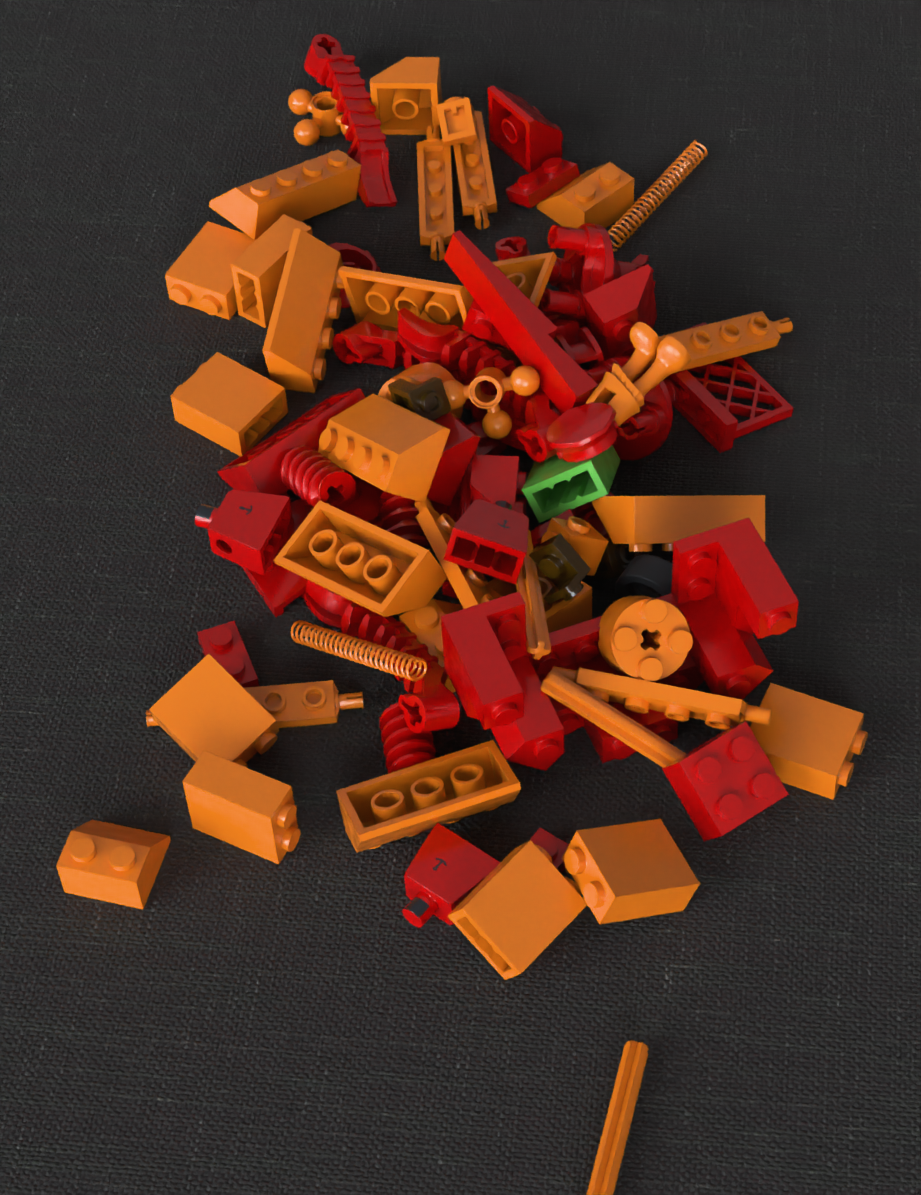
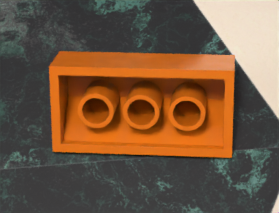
M339 149L330 151L322 156L306 160L303 163L236 187L210 200L209 207L255 240L283 214L297 221H304L355 201L361 165Z
M300 228L293 229L262 351L273 382L285 387V390L315 393L318 380H323L325 377L326 359H324L326 349H331L333 345L334 330L331 328L333 319H338L341 312V298H339L340 290L345 288L338 270L343 266L340 252Z
M341 266L338 270L357 323L367 320L383 330L398 331V311L405 307L427 322L440 325H455L464 333L467 332L462 330L474 298L465 286ZM473 335V338H475L479 342L482 341L481 338H478Z
M371 394L329 419L326 429L320 435L318 452L342 469L385 492L425 503L451 429L379 395Z
M765 495L603 496L592 501V505L613 544H629L630 552L652 551V544L662 543V551H673L674 541L748 517L765 542Z
M320 500L273 560L277 565L383 617L426 607L447 579L443 568L428 549Z
M494 740L336 790L345 831L356 853L367 849H376L382 844L406 836L418 835L422 831L433 828L437 823L441 825L455 823L461 818L482 811L494 810L501 805L513 802L519 794L521 786Z

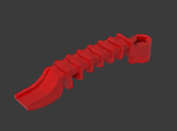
M318 34L314 36L304 62V68L309 75L316 78L320 85H326L331 88V97L338 100L336 109L343 113L341 123L349 126L345 133V139L352 142L347 154L361 165L358 193L366 207H395L397 199L389 176V150L385 145L386 136L381 132V121L375 115L376 108L370 102V92H366L364 87L366 84L365 80L361 79L359 75L360 68L354 64V55L343 54L340 43L334 37L327 34Z
M507 237L495 244L497 261L531 256L527 247V241L522 237ZM542 312L558 328L554 341L577 364L593 360L598 362L604 361L603 352L598 342L586 326L579 328L578 321L568 320L566 315L560 313Z
M405 307L398 311L397 338L401 345L421 362L441 364L450 373L459 368L461 378L464 380H468L473 376L476 377L482 369L487 367L500 369L506 377H510L516 369L514 361L511 359L507 361L501 357L500 351L491 350L487 347V342L483 340L479 342L473 338V334L470 332L464 333L455 325H440L427 322ZM487 380L480 381V388L489 385L491 396L497 394V388L492 382ZM540 386L535 393L529 396L518 395L513 390L507 391L502 398L503 405L507 408L513 406L517 417L525 416V426L517 429L515 433L517 439L524 445L527 454L536 462H543L555 456L558 451L548 445L546 434L549 426L560 415L552 410L553 403Z
M367 320L361 321L333 337L334 351L337 357L346 364L354 362L387 366L392 369L404 364L406 370L413 365L424 363L412 356L401 345L397 338L398 331L383 330ZM459 368L451 372L455 380L461 382L464 386L470 385L475 378L473 376L468 380H464L461 378ZM489 385L481 388L485 394L491 395ZM470 398L466 400L464 408L467 410L471 409L473 419L476 421L483 419L487 409L475 406ZM501 399L499 402L500 409L507 412L511 417L512 429L506 437L498 440L526 452L524 445L517 439L515 433L517 429L525 426V416L517 417L513 406L507 408L503 405Z
M307 580L303 597L309 609L320 621L329 626L341 628L342 634L352 637L358 636L359 639L366 640L367 642L407 653L426 661V674L419 681H411L395 676L398 681H404V689L410 693L400 695L398 704L404 711L406 724L412 732L421 733L449 729L457 725L460 717V708L455 695L445 687L448 676L446 669L438 664V657L435 655L431 656L428 653V647L425 644H420L417 641V635L414 632L409 633L405 629V624L402 621L397 622L393 616L383 617ZM406 660V664H405L404 670H406V665H407V663H408V660ZM413 661L411 662L409 672H411V670L413 669ZM417 663L416 669H415V671H414V673H413L412 675L416 674V672L418 671V668H419V664H418V663ZM422 663L421 672L419 673V675H418L417 677H419V676L423 673V671H424V664H423V663Z

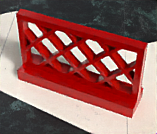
M704 322V323L698 324V325H696V326H693V327H690V328H687V329H691V328H695V327L707 325V323ZM741 356L723 360L728 361L733 368L707 364L688 369L705 373L704 379L694 377L688 370L676 372L667 377L673 381L678 390V400L673 401L672 405L720 453L732 449L735 438L791 417L794 409ZM709 374L729 378L730 383L725 384L708 380ZM734 380L748 382L755 390L735 386ZM710 392L727 395L726 401L716 399ZM731 396L752 400V406L730 402ZM757 402L771 404L776 409L766 410L757 408L756 404ZM732 414L749 417V420L738 423V420Z

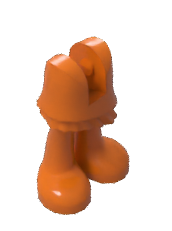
M636 322L630 330L629 337L635 348L630 359L622 368L618 364L613 363L612 372H605L602 381L585 403H606L611 405L617 413L614 420L618 427L632 415L641 412L640 407L644 405V396L669 375L682 370L691 361L688 350L680 341L671 336H665L661 340L657 333L643 322ZM647 368H649L637 381L633 383V381L636 378H638Z

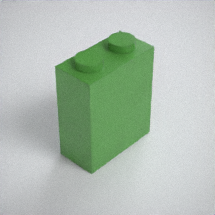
M611 445L599 455L581 462L559 460L557 455L543 462L535 461L522 491L537 520L541 523L560 515L568 509L572 510L609 494L621 460L615 448Z

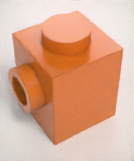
M570 516L568 520L552 517L547 531L542 536L541 543L561 533L590 567L591 570L587 575L594 576L609 541L581 518Z

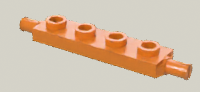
M474 111L478 139L452 145L463 216L474 215L476 228L482 230L481 220L483 221L484 229L488 228L490 225L488 213L497 212V201L482 112Z
M434 124V134H432V125H429L426 128L427 140L417 142L420 246L431 245V258L437 261V251H439V261H441L445 256V245L450 243L454 233L451 146L445 147L443 139H440V127Z
M763 311L659 336V338L662 340L665 336H671L685 346L691 356V361L680 370L684 371L776 347L781 338L779 334L791 332L793 324L792 321L789 322L790 319L788 317L771 321Z
M426 497L425 503L415 501L414 506L419 512L416 519L463 608L465 609L495 599L485 587L488 581L483 573L443 560L456 522L446 513L440 515L435 511L430 498Z
M556 666L552 668V670L562 674L607 704L608 701L624 704V708L636 713H648L650 709L665 712L664 715L676 721H688L689 717L705 720L706 725L723 730L745 721L769 726L772 708L748 705V702H744L742 699L579 668L576 671Z
M333 680L244 688L276 719L278 728L337 723L340 710L364 709L362 691L339 694ZM146 710L147 727L159 726L154 721L150 711Z

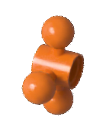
M296 89L290 94L288 105L293 113L306 115L310 112L313 115V120L303 119L294 128V137L299 144L311 146L319 140L320 135L334 136L341 131L345 136L349 126L341 123L343 114L337 111L336 105L338 100L331 97V91L320 92L313 96L306 89Z
M525 365L517 367L510 377H506L504 372L498 368L487 367L476 375L470 385L464 386L459 381L448 380L443 383L451 410L461 408L466 400L470 398L475 406L487 409V413L482 420L484 433L492 439H502L510 433L512 420L507 412L500 409V400L510 390L521 396H529L535 393L540 385V377L534 368ZM487 380L492 382L497 388V394L492 396L485 394L480 388V381Z

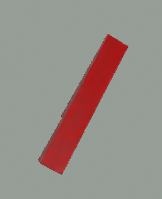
M460 230L454 232L444 260L523 365L530 366L538 372L541 389L561 415L566 410L585 405L589 396L598 387V384L554 341L558 328Z

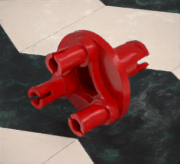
M585 223L578 229L552 225L548 233V246L552 249H565L563 258L557 257L548 282L552 286L559 287L560 291L545 289L540 301V309L545 313L564 314L568 317V320H575L579 322V325L587 326L583 295L643 267L645 264L639 265L637 263L617 261L613 255L610 236L607 230L600 224Z
M631 356L611 357L597 362L591 369L584 371L599 385L605 372H612L613 363L618 364L622 368ZM647 368L638 378H636L633 381V383L637 381L649 368ZM665 378L644 396V405L640 407L641 412L629 417L616 429L618 436L612 445L620 459L637 460L656 452L666 441L673 420L672 402L678 400L677 387L670 379Z

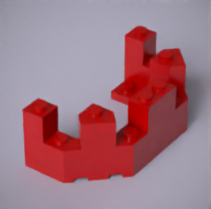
M749 517L673 542L671 593L656 599L669 602L683 614L689 626L693 644L684 662L673 674L654 682L695 690L705 680L712 694L743 700L773 672L753 634L755 633L757 639H761L770 635L783 634L789 629L796 627L799 600ZM519 591L441 616L444 667L467 716L480 720L484 730L491 728L507 761L546 771L564 754V735L570 734L581 727L585 728L602 763L614 759H625L637 752L541 690V684L553 666L575 671L579 668L630 677L611 668L600 654L598 641L599 623L602 616L549 633L551 652L549 655H542L539 660L533 659L532 653H528L526 649V608ZM643 631L641 633V635L644 638V641L641 643L642 645L646 642L645 636L647 634V631ZM608 701L609 705L667 742L678 738V721L664 715L665 712L649 709L648 713H636L624 708V704Z

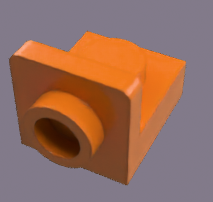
M451 97L445 100L444 103L436 105L445 147L478 139L474 120V108L469 97Z

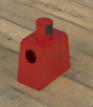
M234 489L228 491L219 508L201 504L195 515V525L208 529L210 546L214 554L261 575L266 573L293 523L290 497Z
M481 499L474 500L454 525L443 560L516 585L528 548L529 518L524 514L515 512L511 504L506 501H496L492 504Z
M437 823L405 872V891L411 901L402 910L404 917L418 928H421L432 915H435L449 925H455L448 915L501 862Z

